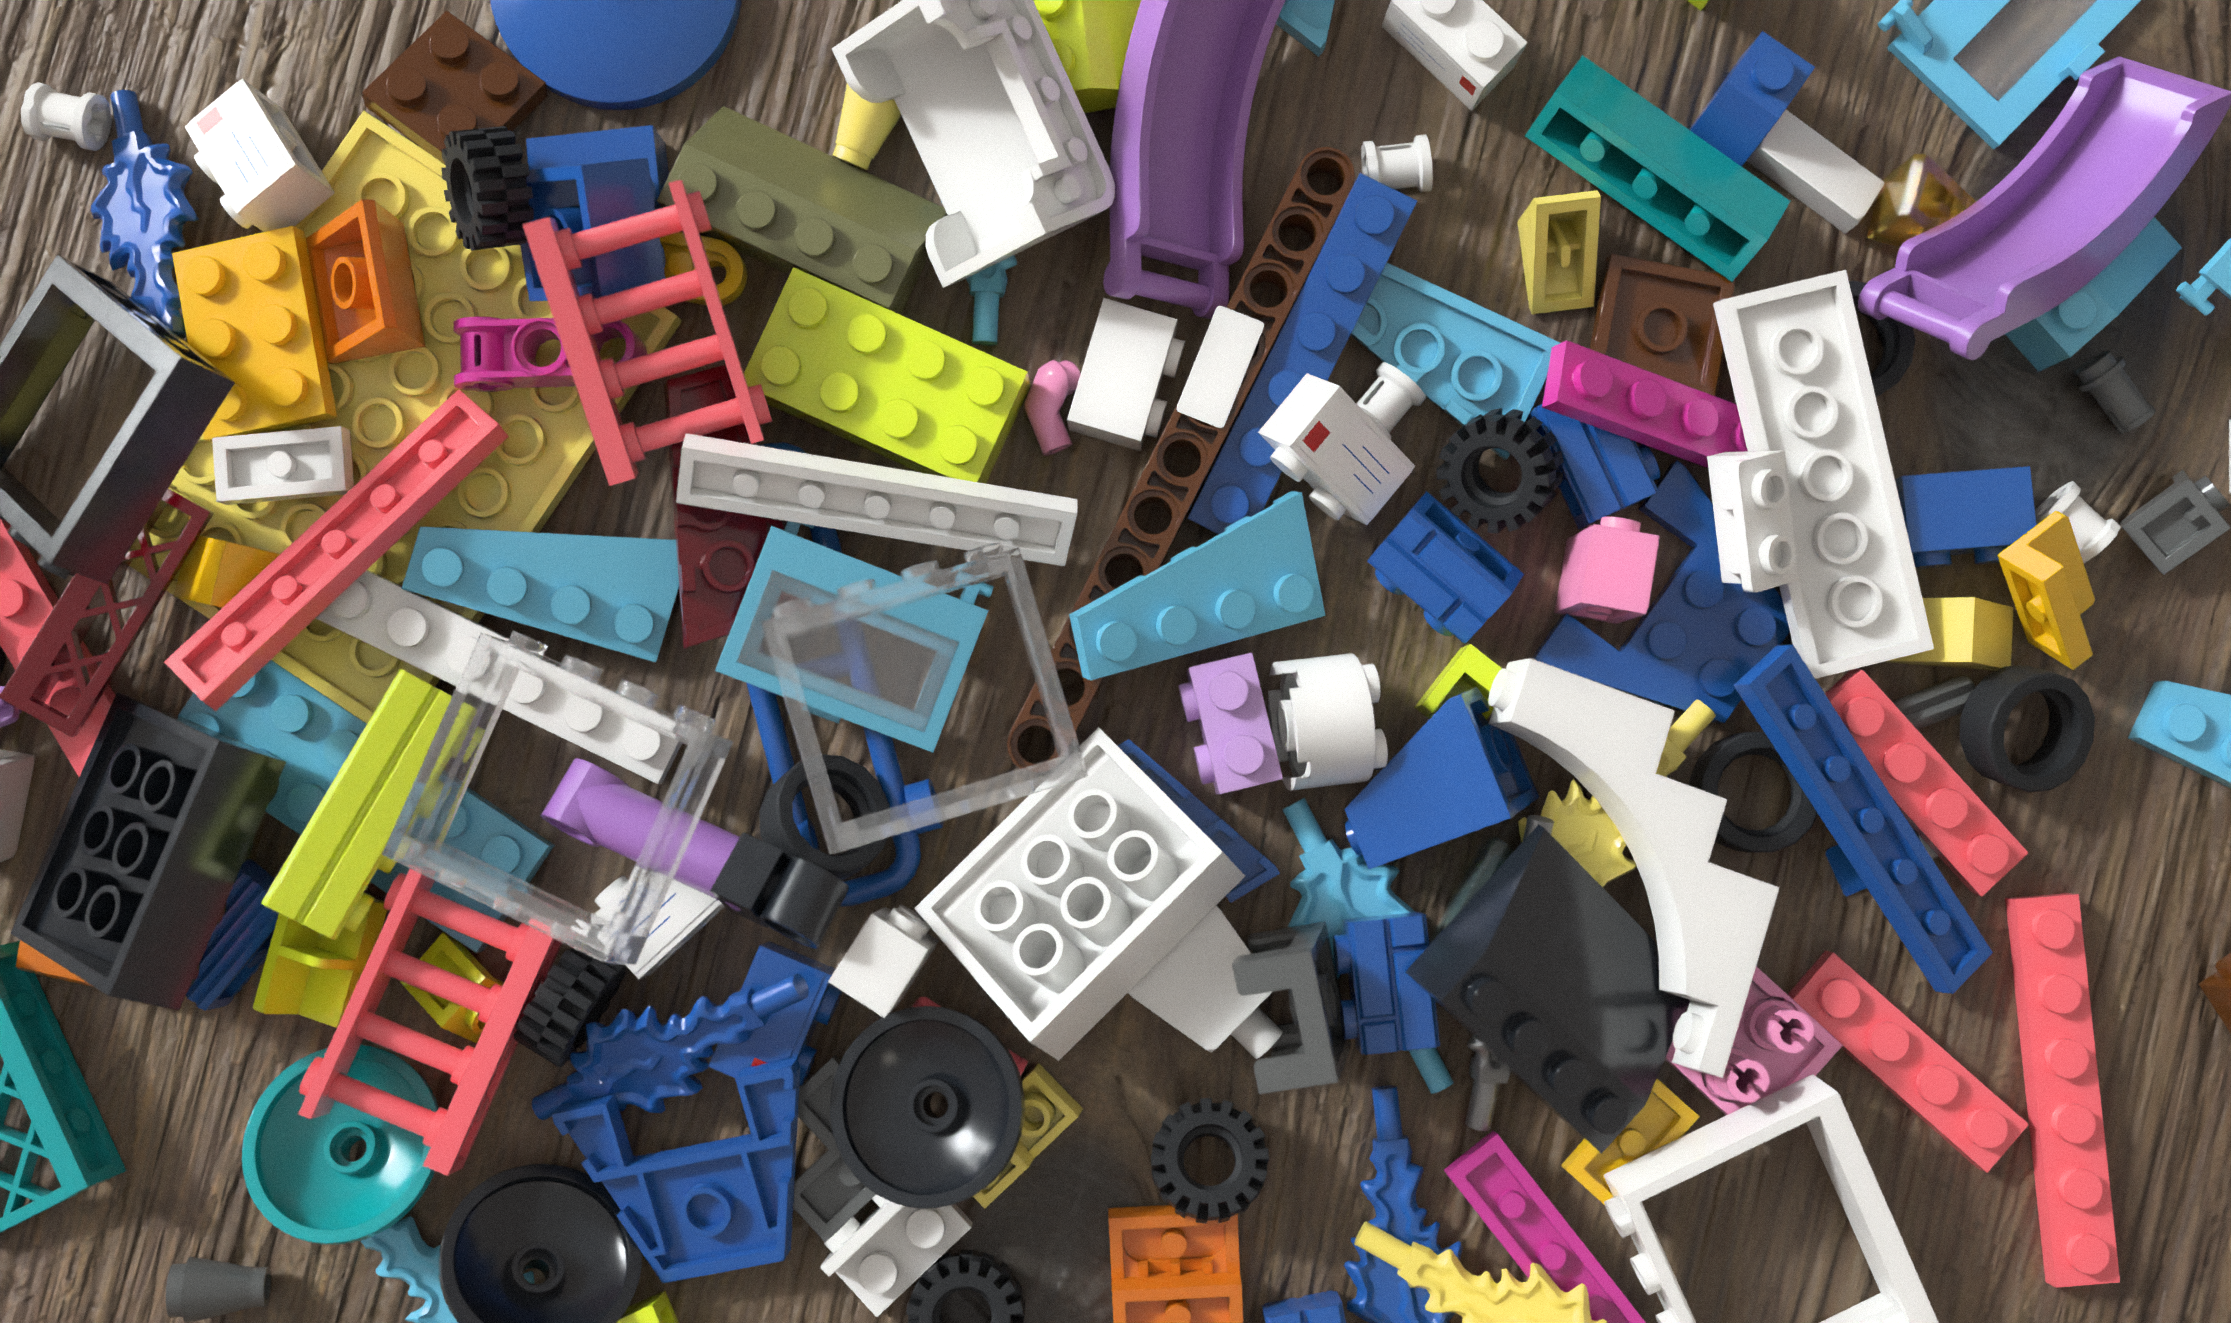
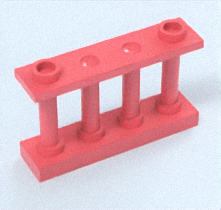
M682 180L668 183L675 205L574 234L570 227L559 230L556 220L551 217L523 224L609 486L635 479L639 474L635 462L645 460V452L682 442L686 433L703 436L745 423L750 442L753 444L764 440L761 425L773 422L761 384L748 387L700 233L712 230L700 190L687 194ZM684 231L696 270L594 299L592 293L580 296L572 270L583 267V259ZM701 296L705 297L716 332L715 335L616 364L613 358L601 359L594 334L604 332V324ZM725 360L736 398L636 427L634 421L626 424L622 423L615 399L625 396L624 389Z
M411 865L407 875L404 873L398 874L388 890L384 901V909L389 910L390 913L324 1058L316 1057L303 1077L299 1093L306 1096L298 1114L308 1119L317 1118L329 1114L334 1102L337 1101L424 1137L423 1145L431 1147L423 1166L448 1176L464 1167L518 1045V1042L514 1039L517 1024L525 1015L523 1012L528 1003L533 1001L536 996L534 993L539 985L546 981L548 972L553 966L570 925L549 916H534L530 925L521 923L517 928L430 892L439 871L428 866ZM421 916L507 952L506 959L512 961L513 964L503 986L494 984L490 989L403 953L418 917ZM391 977L479 1013L478 1020L486 1023L476 1047L468 1045L464 1050H461L375 1014ZM366 1039L452 1075L451 1082L457 1084L458 1088L448 1110L440 1107L434 1112L347 1076L362 1040Z

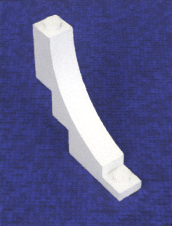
M1531 658L1508 662L1506 669L1503 668L1498 672L1490 689L1489 705L1493 706L1494 709L1489 724L1520 737L1548 754L1575 776L1595 797L1616 825L1634 858L1646 888L1651 907L1659 954V990L1690 1000L1687 1012L1680 1016L1674 1029L1673 1045L1676 1050L1672 1063L1723 1078L1780 887L1709 863L1727 799L1656 774L1674 716V710Z

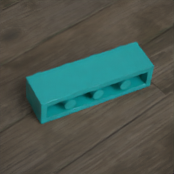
M1583 55L1554 92L1525 135L1529 140L1731 282L1768 241L1791 202Z

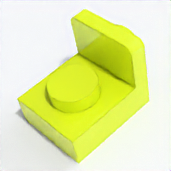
M444 932L420 958L422 961L490 989L494 984L500 986L504 984V982L494 978L459 941ZM400 981L441 1028L478 1043L486 1023L478 1020L479 1013Z

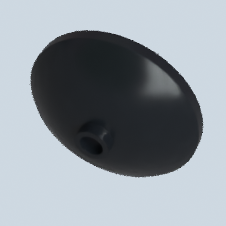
M935 1006L902 1009L888 1014L885 1018H880L866 1028L844 1054L834 1077L830 1098V1119L835 1142L843 1160L855 1177L873 1193L885 1200L898 1205L921 1209L939 1208L964 1201L990 1185L1005 1169L1017 1148L1025 1114V1098L1020 1073L1011 1053L1001 1039L989 1027L974 1017L954 1009ZM937 1092L942 1093L948 1100V1110L942 1117L935 1115L930 1107L931 1098Z
M530 1164L511 1168L488 1178L461 1201L452 1214L442 1238L439 1250L438 1273L445 1302L458 1323H618L636 1292L641 1273L642 1253L618 1219L617 1214L621 1210L602 1182L594 1183L588 1174L570 1167L554 1164ZM530 1268L539 1269L545 1275L546 1281L541 1284H532L525 1279L523 1272Z

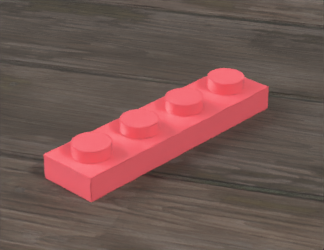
M1857 668L1848 671L1825 693L1910 826L1971 892L1982 897L2028 854V851L1864 670Z
M1825 950L1787 994L1843 1045L1841 1047L1842 1050L1977 1169L1988 1173L2029 1125L1834 952Z

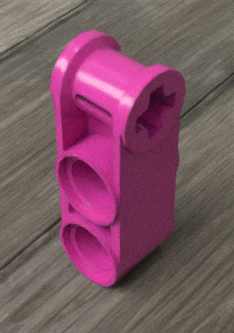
M465 317L453 321L454 333L460 336L461 372L454 375L455 388L477 392H498L513 388L576 387L554 318L501 319L493 317ZM621 320L604 324V332L594 334L599 353L603 345L610 339H625V354L616 363L647 355L646 346L641 338ZM560 340L561 351L557 360L549 366L538 367L535 358L539 347L546 341Z

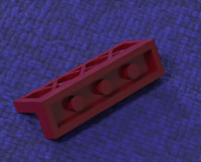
M171 484L108 584L77 573L71 579L1 692L0 699L70 737L77 736L214 512L177 492V486ZM167 504L191 516L177 541L152 545L149 533ZM170 551L159 568L155 554ZM144 557L151 582L142 597L118 602L115 592L117 584L132 560ZM136 606L125 624L121 610ZM109 613L116 640L108 653L84 658L80 644L98 615ZM101 662L90 680L86 666ZM74 669L81 697L69 716L45 704V701L63 672Z

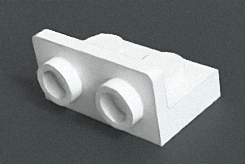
M1785 451L1723 452L1707 456L1722 583L1742 584L1745 592H1760L1799 580Z
M876 1194L872 1200L879 1207L861 1224L853 1216L831 1238L824 1242L831 1252L826 1256L820 1268L828 1277L835 1272L870 1311L878 1317L972 1228L973 1222L956 1204L939 1208H911L895 1204Z

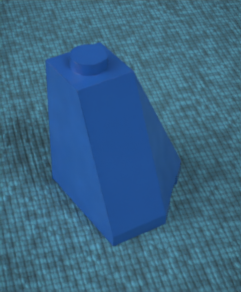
M1477 687L1449 698L1389 761L1386 767L1345 808L1349 819L1345 823L1348 841L1353 851L1358 856L1364 857L1368 869L1510 819L1539 798L1515 737L1509 732L1490 725L1482 715V713L1489 711V705Z

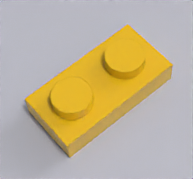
M1657 1078L1646 1105L1602 1154L1584 1139L1561 1166L1604 1204V1201L1613 1197L1604 1174L1681 1138L1700 1116Z

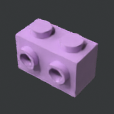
M1252 652L1189 667L1186 671L1189 682L1180 684L1178 687L1187 722L1198 720L1204 745L1193 747L1202 785L1213 782L1216 794H1223L1283 779Z

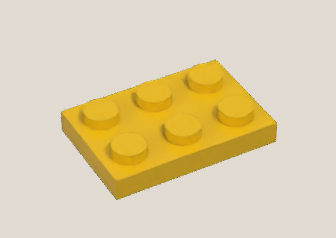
M288 226L172 253L187 343L235 382L203 433L204 440L212 442L214 437L268 433L336 418L337 412L305 231L295 226Z

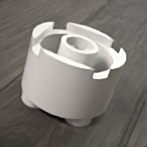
M1352 653L1278 661L1272 664L1269 676L1281 674V684L1279 690L1268 691L1269 723L1279 762L1289 761L1293 776L1283 777L1282 779L1288 790L1366 782L1370 780L1374 769L1386 767L1388 760L1387 742L1383 730L1375 729L1372 703H1377L1380 699V681L1374 664L1361 665L1359 659Z

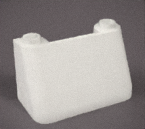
M902 0L832 48L847 84L862 99L871 103L895 100L948 215L929 226L926 233V249L929 260L943 288L962 281L1099 214L1112 205L1115 198V183L1112 173L1033 0Z

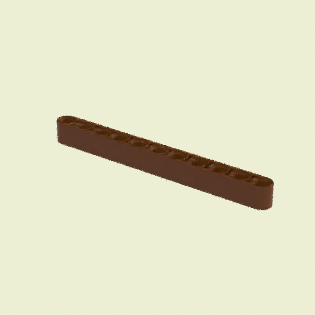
M1331 147L1317 148L1309 152L1301 161L1227 306L1231 310L1263 322L1264 328L1255 348L1256 356L1249 363L1224 427L1217 428L1182 414L1176 408L1174 409L1071 613L1114 590L1109 585L1105 575L1107 568L1116 560H1132L1140 567L1142 576H1146L1160 568L1165 561L1353 187L1355 179L1354 166L1349 157L1339 149ZM1314 173H1328L1336 179L1340 190L1332 195L1317 194L1309 186L1307 178ZM1289 227L1301 228L1308 233L1312 245L1304 251L1289 250L1281 243L1279 233ZM1260 282L1273 283L1280 288L1284 300L1275 307L1266 308L1258 305L1250 295V289ZM1181 447L1191 450L1199 460L1198 470L1189 477L1173 476L1167 471L1163 461L1169 451ZM1156 503L1167 509L1170 514L1171 524L1165 531L1159 534H1148L1138 528L1134 518L1135 513L1145 504ZM1070 616L1030 691L1007 741L1008 754L1013 763L1021 770L1033 774L1048 773L1058 767L1064 759L1105 678L1088 680L1082 677ZM1061 671L1075 672L1082 678L1085 684L1082 698L1072 706L1057 705L1049 697L1048 686L1050 680ZM1035 727L1049 730L1054 736L1056 744L1054 754L1050 759L1039 764L1029 763L1025 760L1019 747L1023 734Z

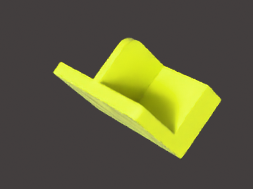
M374 899L356 932L354 933L343 927L336 940L279 913L253 1009L264 1014H298L337 1028L383 928L387 910L384 909V902Z

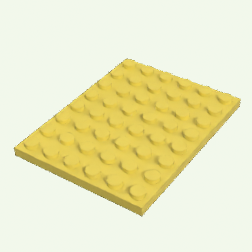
M364 110L322 170L335 193L295 225V227L305 231V237L307 238L362 199L375 200L404 223L426 347L343 363L328 364L337 417L272 431L281 432L337 426L350 430L354 486L458 390L454 386V375L461 372L460 336L454 333L453 321L465 317H493L501 319L553 318L548 301H529L521 246L513 245L472 251L463 246V239H459L455 232L457 222L452 223L449 216L451 209L450 201L446 202L444 190H447V182L442 179V168L446 167V165ZM665 307L621 320L641 338L646 346L647 354L663 350L682 322L677 315ZM614 338L607 341L600 350L601 359L613 358L615 363L621 360L626 350L625 339ZM549 340L539 347L535 358L538 367L549 366L557 360L561 351L560 340ZM639 385L624 389L625 396L615 399L619 414ZM577 387L513 388L498 392H477L459 389L492 417L509 437L367 570L402 586L420 526L539 533L597 448ZM203 434L171 483L177 486V492L214 512L200 536L229 541L281 554L344 496L334 495L233 505L216 502L213 444L204 440ZM167 504L149 533L152 545L177 541L191 516ZM170 551L155 554L159 568ZM144 557L133 559L129 566L149 578ZM180 570L178 571L175 578L173 579V581L167 589V591L173 595L175 593ZM421 595L477 623L485 614ZM179 598L209 619L222 609L221 607ZM316 618L271 659L366 724L398 670L402 669L434 687L440 680V678Z

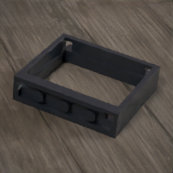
M56 255L0 344V518L6 520L11 525L8 530L10 536L41 554L37 562L44 569L63 579H67L68 575L74 577L77 573L108 584L235 382L112 281L59 255ZM96 320L157 372L61 522L4 467V464Z

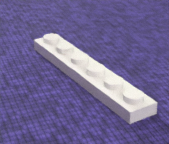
M687 433L682 445L676 503L1065 566L1077 517V499Z
M366 570L316 617V619L657 784L663 783L691 727L417 593L401 589L402 586L369 570Z

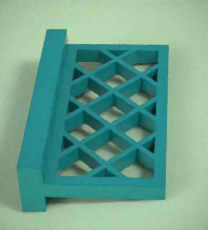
M20 941L0 945V1055L4 1061L0 1075V1140L23 1148L15 1176L0 1170V1187L10 1191L3 1217L0 1218V1233L127 1171L36 974L21 971L16 967ZM12 1096L22 1100L30 1117L31 1123L28 1134L4 1125ZM39 1155L49 1159L61 1184L60 1188L51 1191L31 1183ZM26 1198L33 1200V1202L24 1206Z

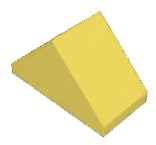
M1598 190L1533 198L1517 221L1528 303L1532 314L1594 307L1601 196Z
M1975 597L1922 598L1934 649L1885 661L1888 663L1999 670L2003 667L2011 666L2014 607Z

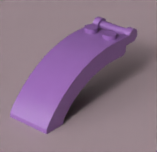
M1141 0L1122 70L1112 133L1110 171L1115 183V198L1110 206V262L1106 267L1103 281L1104 289L1108 295L1123 299H1131L1134 295L1172 303L1192 308L1195 315L1211 320L1218 306L1227 308L1229 303L1228 266L1240 259L1244 247L1242 185L1250 111L1263 58L1286 0ZM1141 256L1198 270V283L1142 270Z
M2120 56L2083 72L2079 78L2077 88L2059 116L2026 157L1999 184L1969 208L1950 220L1905 241L1898 251L1895 268L1872 278L1864 286L1858 300L1859 311L1878 320L1890 317L1949 343L1951 352L1971 361L1976 360L1985 352L1990 341L2043 315L2079 291L2103 271L2139 235L2177 189L2211 140L2231 105V91Z

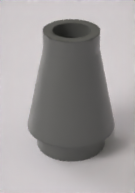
M192 1256L189 1257L187 1263L172 1264L166 1285V1310L168 1317H183L185 1323H192L253 1307H267L271 1294L270 1267H251Z

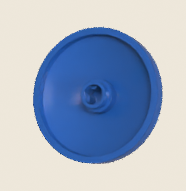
M490 0L491 9L500 34L521 65L545 81L547 89L566 100L583 106L605 110H632L664 102L690 88L715 65L725 51L735 30L741 8V0Z

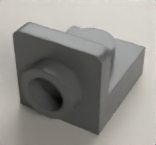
M2181 470L2172 477L2175 482L2120 522L2121 527L2163 575L2231 529L2227 520L2220 513L2231 504L2206 475L2194 482L2184 470Z

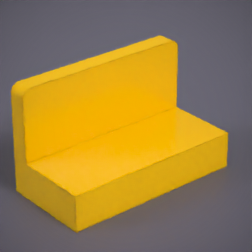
M2055 511L1997 556L2028 643L2074 670L2093 655L2080 614L2094 604L2095 597L2069 517L2059 511Z

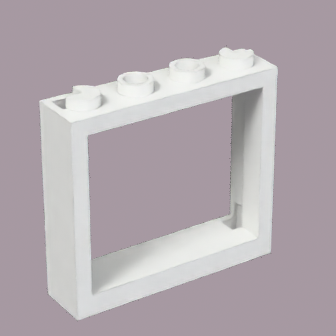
M1814 1074L1604 1174V1178L1613 1195L1612 1198L1604 1201L1607 1212L1622 1238L1631 1235L1639 1253L1630 1258L1632 1267L1646 1293L1651 1295L1656 1292L1665 1310L1656 1315L1658 1323H1696L1642 1201L1803 1123H1806L1881 1292L1819 1323H1939L1839 1093Z

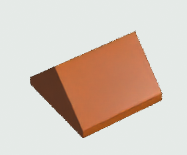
M362 199L306 238L328 364L343 363L426 347L404 223L375 200Z

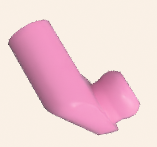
M1052 360L1040 367L1025 400V411L1044 456L1055 454L1072 445L1059 411L1067 395L1072 394L1076 390L1081 373L1073 362L1067 360L1061 362Z

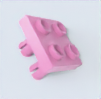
M1756 966L1723 1078L1672 1063L1676 1050L1673 1041L1665 1060L1720 1111L1728 1115L1812 1074L1816 1076L1843 1045Z

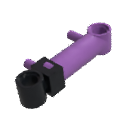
M575 758L541 814V817L549 824L583 843L594 847L601 845L719 900L729 911L763 927H770L778 933L811 948L819 947L849 891V886L845 882L813 863L796 857L789 858L782 849L743 832L740 837L633 789L610 772L582 759Z

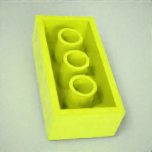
M794 267L744 372L748 387L761 384L767 404L920 473L984 484L987 483L1031 386L1027 371Z

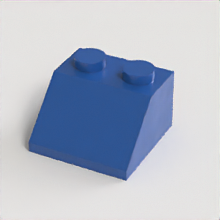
M648 158L530 169V175L526 177L527 187H532L533 199H529V205L534 209V218L529 220V223L551 217L556 220L559 230L570 227L574 234L655 210L656 190L650 177ZM656 238L583 259V267L572 270L580 296L592 293L594 299L665 279V252L660 239ZM527 241L520 246L529 301H548Z

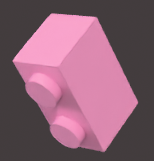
M1602 517L1600 525H1588L1586 529L1568 538L1555 613L1563 615L1568 613L1570 616L1614 624L1645 615L1649 606L1659 536L1641 533V523L1638 521L1619 517Z

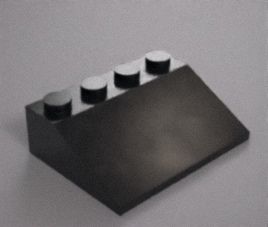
M117 692L10 934L108 996L180 1010L188 989L197 979L200 961L215 926L219 924L225 914L226 901L240 868L252 851L253 838L268 803L272 801L277 793L279 778L286 762L249 744Z
M1540 825L1528 835L1406 970V973L1562 1121L1601 1154L1646 1105L1673 1041V1033L1677 1021L1685 1013L1690 1001L1659 990V954L1657 943L1564 847Z

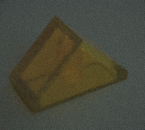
M1914 154L1883 179L1885 184L1879 192L1866 238L1900 248L1908 239L1950 220L1969 208L1976 201L1927 154Z

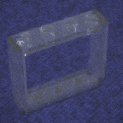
M1000 542L980 546L963 554L966 563L942 570L938 561L921 563L902 570L900 574L903 581L877 588L875 579L855 582L836 590L839 597L838 600L814 607L809 597L789 601L772 609L775 618L761 622L830 855L1088 777L1019 547L1004 552ZM1004 576L1059 757L842 823L788 639Z
M513 631L509 641L480 633L382 855L602 962L610 964H636L733 741L711 732L716 720L705 714L679 704L674 715L655 707L659 694L623 679H621L617 689L599 682L603 669L567 654L562 664L543 657L548 645L534 638ZM520 670L688 745L611 922L444 843Z

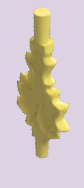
M1696 699L1670 727L1656 774L1667 777L1670 773L1676 771L1687 757L1683 752L1716 717L1715 713L1700 700ZM1575 779L1571 781L1567 796L1563 801H1561L1555 791L1551 790L1548 792L1540 816L1554 821L1551 835L1603 888L1607 883L1636 869L1635 861L1628 859L1622 853L1626 843L1616 825L1593 795L1590 799L1583 795L1581 786ZM1525 817L1518 821L1521 843L1523 842L1527 818Z
M1367 1221L1362 1225L1354 1242V1245L1397 1268V1274L1406 1280L1410 1288L1426 1289L1430 1297L1425 1305V1310L1432 1313H1456L1463 1317L1462 1323H1607L1604 1319L1598 1321L1591 1319L1588 1290L1585 1284L1582 1283L1569 1292H1563L1546 1271L1536 1263L1531 1264L1530 1276L1526 1282H1519L1507 1269H1501V1281L1495 1283L1488 1271L1479 1277L1464 1269L1451 1249H1447L1440 1255H1437L1429 1247L1416 1242H1412L1410 1246Z

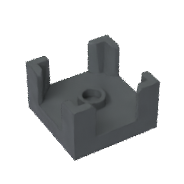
M1326 921L1251 933L1247 941L1249 950H1252L1253 954L1238 956L1232 963L1237 991L1240 995L1247 996L1289 989V1004L1294 1021L1277 1025L1283 1033L1272 1046V1057L1259 1059L1254 1064L1259 1094L1338 1083L1351 1047L1350 1039L1344 1040L1339 1007L1342 998Z

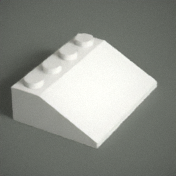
M1098 727L914 909L1029 1042L1059 1061L1245 875Z

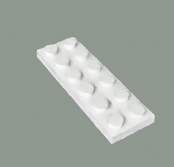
M1846 270L1751 292L1713 303L1747 451H1785L1799 580L1780 585L1779 587L1793 646L1815 679L1934 649Z

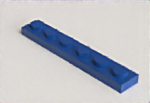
M1359 173L1188 517L1189 520L1217 534L1225 532L1224 528L1245 516L1252 517L1263 510L1282 470L1270 459L1275 449L1258 432L1306 374L1328 381L1417 200Z
M1793 644L1775 646L1734 684V687L1934 991L1953 994L1993 953Z

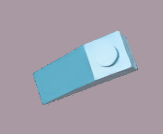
M2153 217L2139 235L2103 271L2079 291L2050 311L2005 335L2038 372L2066 360L2115 319L2182 247L2160 222Z

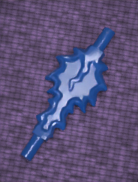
M118 90L110 95L118 137L112 141L114 162L103 167L102 173L107 178L108 184L101 190L91 205L93 218L102 219L103 221L100 250L102 253L110 252L109 257L112 271L127 265L128 274L130 277H135L131 298L181 339L186 338L183 316L180 312L181 302L178 286L173 279L174 262L172 251L176 247H185L186 242L182 234V226L187 221L199 220L184 193L185 185L193 172L191 168L184 164L168 160L171 148L167 143L152 144L151 138L143 130L137 94L131 90Z
M796 973L758 992H755L750 987L733 993L724 1004L716 1005L708 997L702 996L696 1001L688 1016L683 1018L675 1013L665 1025L658 1020L653 1006L647 1007L640 1018L636 1017L631 1010L622 1009L610 1026H605L598 1022L586 1024L587 1051L572 1052L570 1055V1061L576 1071L567 1076V1082L535 1096L532 1099L533 1111L539 1119L546 1120L552 1117L551 1114L561 1104L615 1094L620 1112L626 1109L627 1104H632L649 1113H663L665 1111L663 1098L689 1096L698 1093L703 1088L700 1080L692 1074L703 1072L708 1068L709 1064L704 1058L714 1054L712 1046L715 1044L746 1042L749 1039L748 1031H754L766 1025L769 1015L806 999L809 995L808 985L805 979Z
M1387 1085L1372 1088L1377 1138L1372 1140L1373 1151L1369 1159L1374 1164L1377 1174L1375 1179L1363 1180L1360 1183L1362 1192L1372 1203L1376 1212V1217L1371 1219L1369 1223L1410 1246L1412 1242H1416L1429 1247L1437 1255H1440L1447 1249H1451L1460 1261L1463 1250L1461 1242L1457 1241L1449 1247L1441 1248L1437 1243L1440 1223L1436 1221L1430 1226L1423 1225L1427 1210L1418 1207L1416 1190L1424 1169L1422 1166L1411 1162L1413 1152L1408 1136L1403 1135L1397 1086ZM1356 1237L1351 1238V1243L1360 1256V1262L1346 1261L1344 1264L1346 1271L1357 1287L1355 1299L1347 1301L1348 1311L1368 1323H1449V1320L1456 1313H1432L1425 1310V1305L1430 1297L1426 1289L1410 1288L1406 1280L1397 1274V1268L1354 1245Z

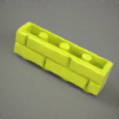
M402 669L398 670L262 899L261 904L333 940L337 939L343 927L355 933L375 897L364 891L376 870L379 869L387 874L391 872L409 840L398 834L411 811L420 816L425 814L442 784L441 781L432 777L444 754L456 759L473 732L475 725L465 720L472 707Z

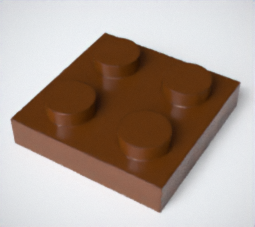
M445 11L361 93L366 108L444 165L446 164L441 158L442 149L446 148L444 140L446 136H449V132L501 126L507 127L508 131H513L548 96L545 81L448 11Z
M1611 254L1605 263L1590 349L1715 396L1723 344L1713 303L1733 297L1736 278L1731 282L1721 274Z

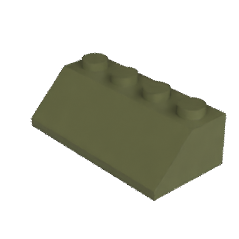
M725 106L684 143L657 199L662 208L675 205L668 183L682 180L687 194L700 190L712 230L700 234L725 241L737 251L790 275L793 267L900 315L929 258L926 249V233L928 228L937 220L948 215L942 206Z

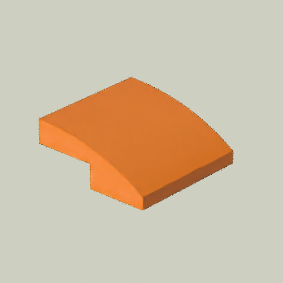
M1171 1205L1108 1208L1113 1323H1243L1238 1213L1231 1216L1229 1221L1218 1223V1220L1207 1221V1224L1196 1222L1195 1218L1189 1216L1183 1218L1175 1213V1208Z

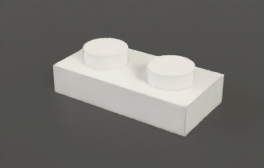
M342 426L212 438L216 502L233 505L345 495L354 486L350 430Z

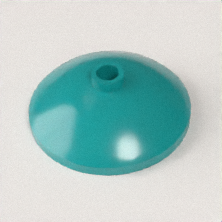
M360 1045L347 1076L434 1112L439 1109L430 1086L409 1063L383 1049ZM325 1048L311 1053L290 1065L263 1092L252 1110L246 1126L242 1146V1167L245 1183L253 1202L263 1216L275 1227L295 1238L311 1243L340 1245L365 1240L381 1233L398 1222L420 1200L428 1188L435 1171L423 1166L431 1147L423 1145L424 1137L337 1101L334 1102L329 1114L313 1119H308L298 1114L306 1096L299 1093L303 1077L316 1057L324 1058L328 1049ZM365 1140L367 1148L364 1156L352 1162L350 1159L351 1147L357 1141Z

